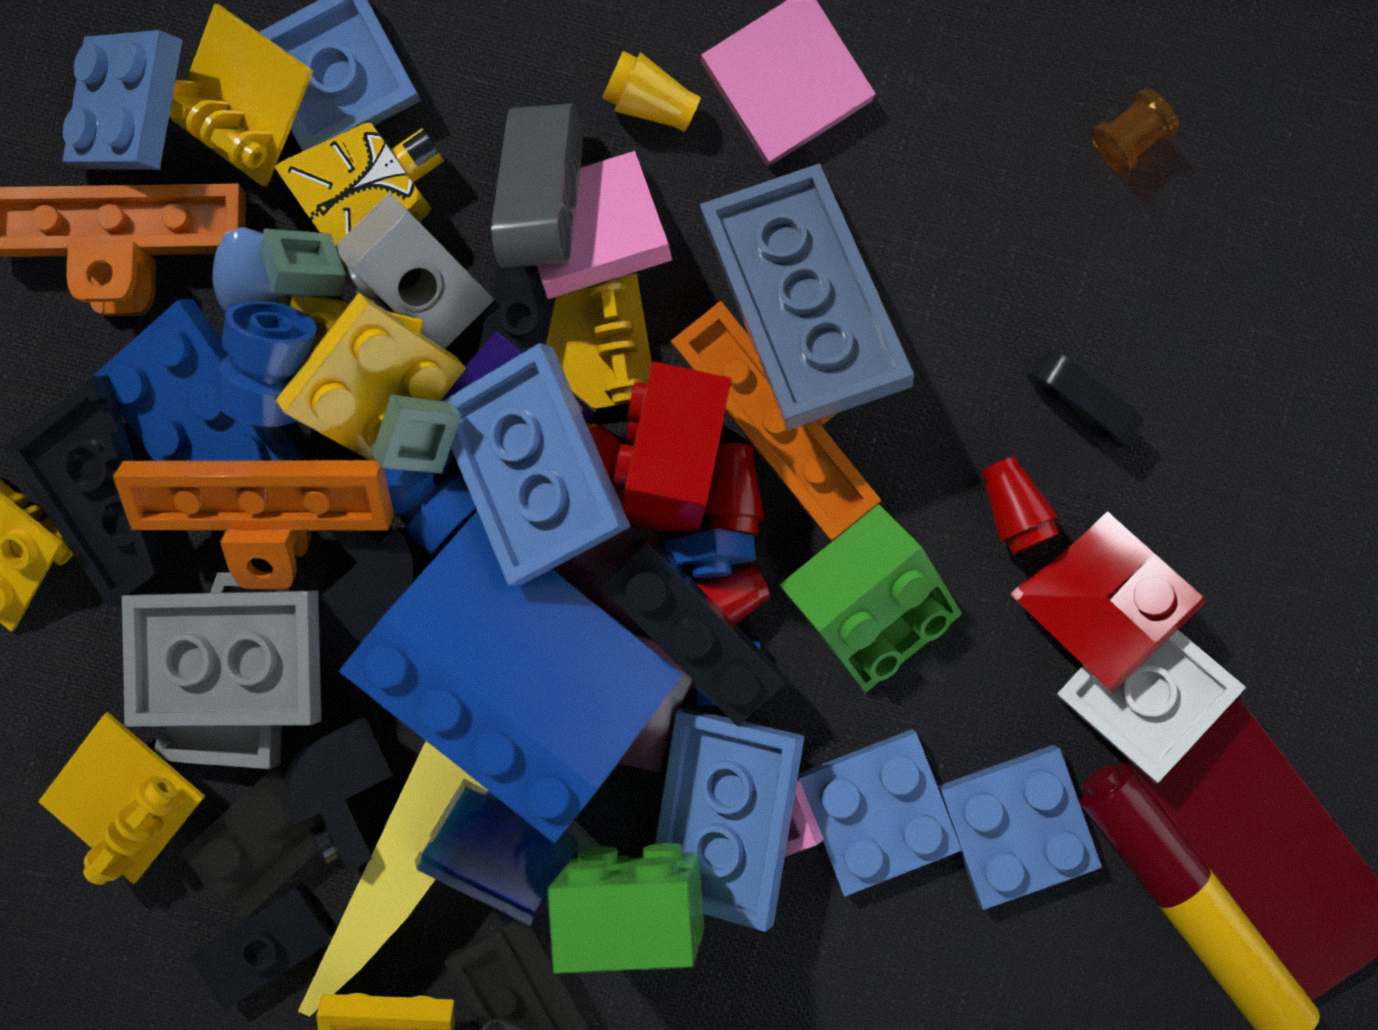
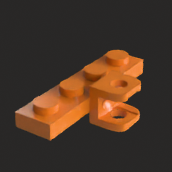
M240 184L0 187V257L67 256L66 276L70 293L80 302H90L93 310L101 316H143L150 311L156 290V260L150 255L215 254L226 232L241 227L246 228V191Z
M722 301L718 302L671 340V345L692 370L732 378L725 412L828 540L832 541L882 501L822 427L823 424L836 414L786 430L750 337Z
M376 460L123 461L113 475L131 530H227L220 542L225 560L233 579L239 586L245 589H288L297 572L295 555L302 557L306 554L311 543V530H388L394 517L385 469L381 468ZM251 559H264L271 564L273 570L269 572L260 571L252 565Z

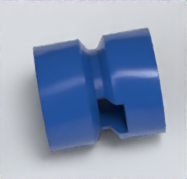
M248 301L229 307L225 313L221 349L226 351L229 356L223 358L218 367L215 391L217 407L225 415L239 422L255 426L277 427L295 422L296 419L283 412L276 399L314 351L317 333L314 320L300 310L275 302Z
M449 456L442 473L384 468L394 511L393 518L404 516L408 520L406 533L431 557L443 550L477 511L463 475H453L450 472L452 459Z

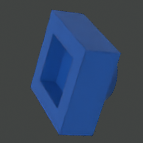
M711 529L664 541L665 552L680 568L692 569L693 578L727 577L732 574L731 565L756 560L754 535Z

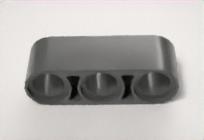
M574 103L512 107L508 110L492 217V242L495 257L500 267L568 264L570 261L583 147L580 115Z

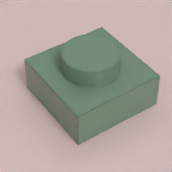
M264 229L260 254L273 293L291 294L299 297L311 295L341 297L346 274L330 233Z
M390 395L372 456L381 468L442 473L462 414L451 402Z

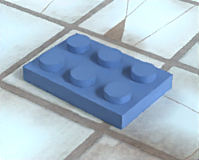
M542 343L537 344L443 401L451 402L462 414L451 448L508 585H522L631 527L552 346Z
M683 708L677 710L675 714L655 844L677 843L682 845L683 853L699 852L703 914L766 932L774 925L805 736L744 721L736 726L730 718Z

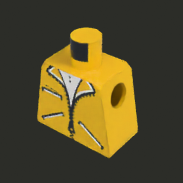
M365 123L283 160L274 167L320 233H330L336 245L388 193L395 197L420 223L429 214L431 207L414 182L443 163L444 159L422 128L390 149L372 123ZM339 256L343 267L347 269L348 266Z

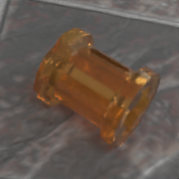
M1143 88L1134 96L1132 106L1110 124L1108 122H1101L1092 129L1091 139L1095 149L1105 163L1113 170L1121 174H1127L1137 166V157L1159 139L1167 141L1173 137L1179 128V122L1173 108L1159 93L1150 88Z

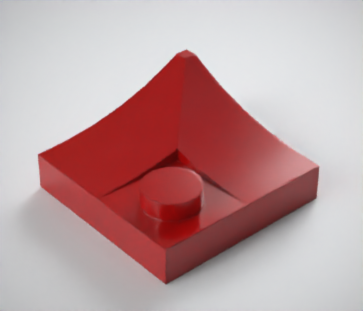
M1108 512L1063 553L1011 593L1041 625L1112 693L1206 603L1204 597Z

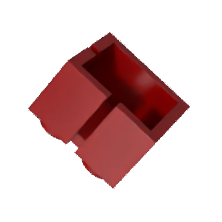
M652 361L648 383H634L627 416L629 423L625 442L633 443L634 446L621 444L613 484H615L614 489L620 503L623 504V510L631 527L678 537L699 533L707 505L732 381L731 377Z

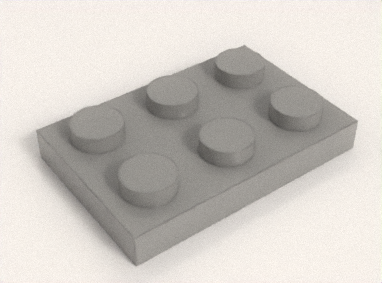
M318 591L122 596L125 726L312 725L321 722Z

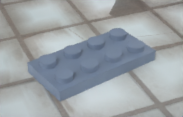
M820 163L700 204L703 222L786 430L913 387L914 373Z

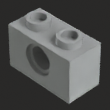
M390 193L335 245L338 255L348 266L345 270V281L357 294L360 293L371 301L379 296L393 309L392 313L424 320L422 335L444 349L495 300ZM421 268L420 278L413 286L406 289H398L400 279L406 272L411 269Z

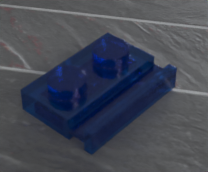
M464 778L432 830L431 838L424 850L419 852L415 858L416 870L521 922L531 925L535 918L534 912L541 900H546L548 897L549 886L568 864L579 844L576 837L567 831H564L559 839L553 843L491 792Z

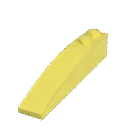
M427 741L424 743L372 853V860L368 862L303 999L298 1010L300 1013L310 1017L317 1011L321 995L335 994L362 969L407 919L453 856L490 794L486 788Z

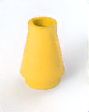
M622 51L602 96V99L616 105L614 112L673 126L683 132L686 131L701 98L687 90L643 53L640 52L638 57H635L625 51Z

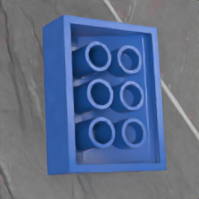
M478 511L381 618L339 670L340 673L553 843L559 839L599 789L683 675L681 671L555 570L551 569L522 585H508Z

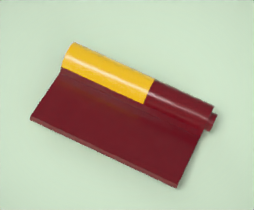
M1239 697L1230 704L1158 783H1154L1128 759L1117 767L1107 765L1100 768L1084 782L1083 788L1086 792L1080 800L1081 807L1253 1030H1314L1319 1022L1320 1014L1312 1001L1378 957V877Z

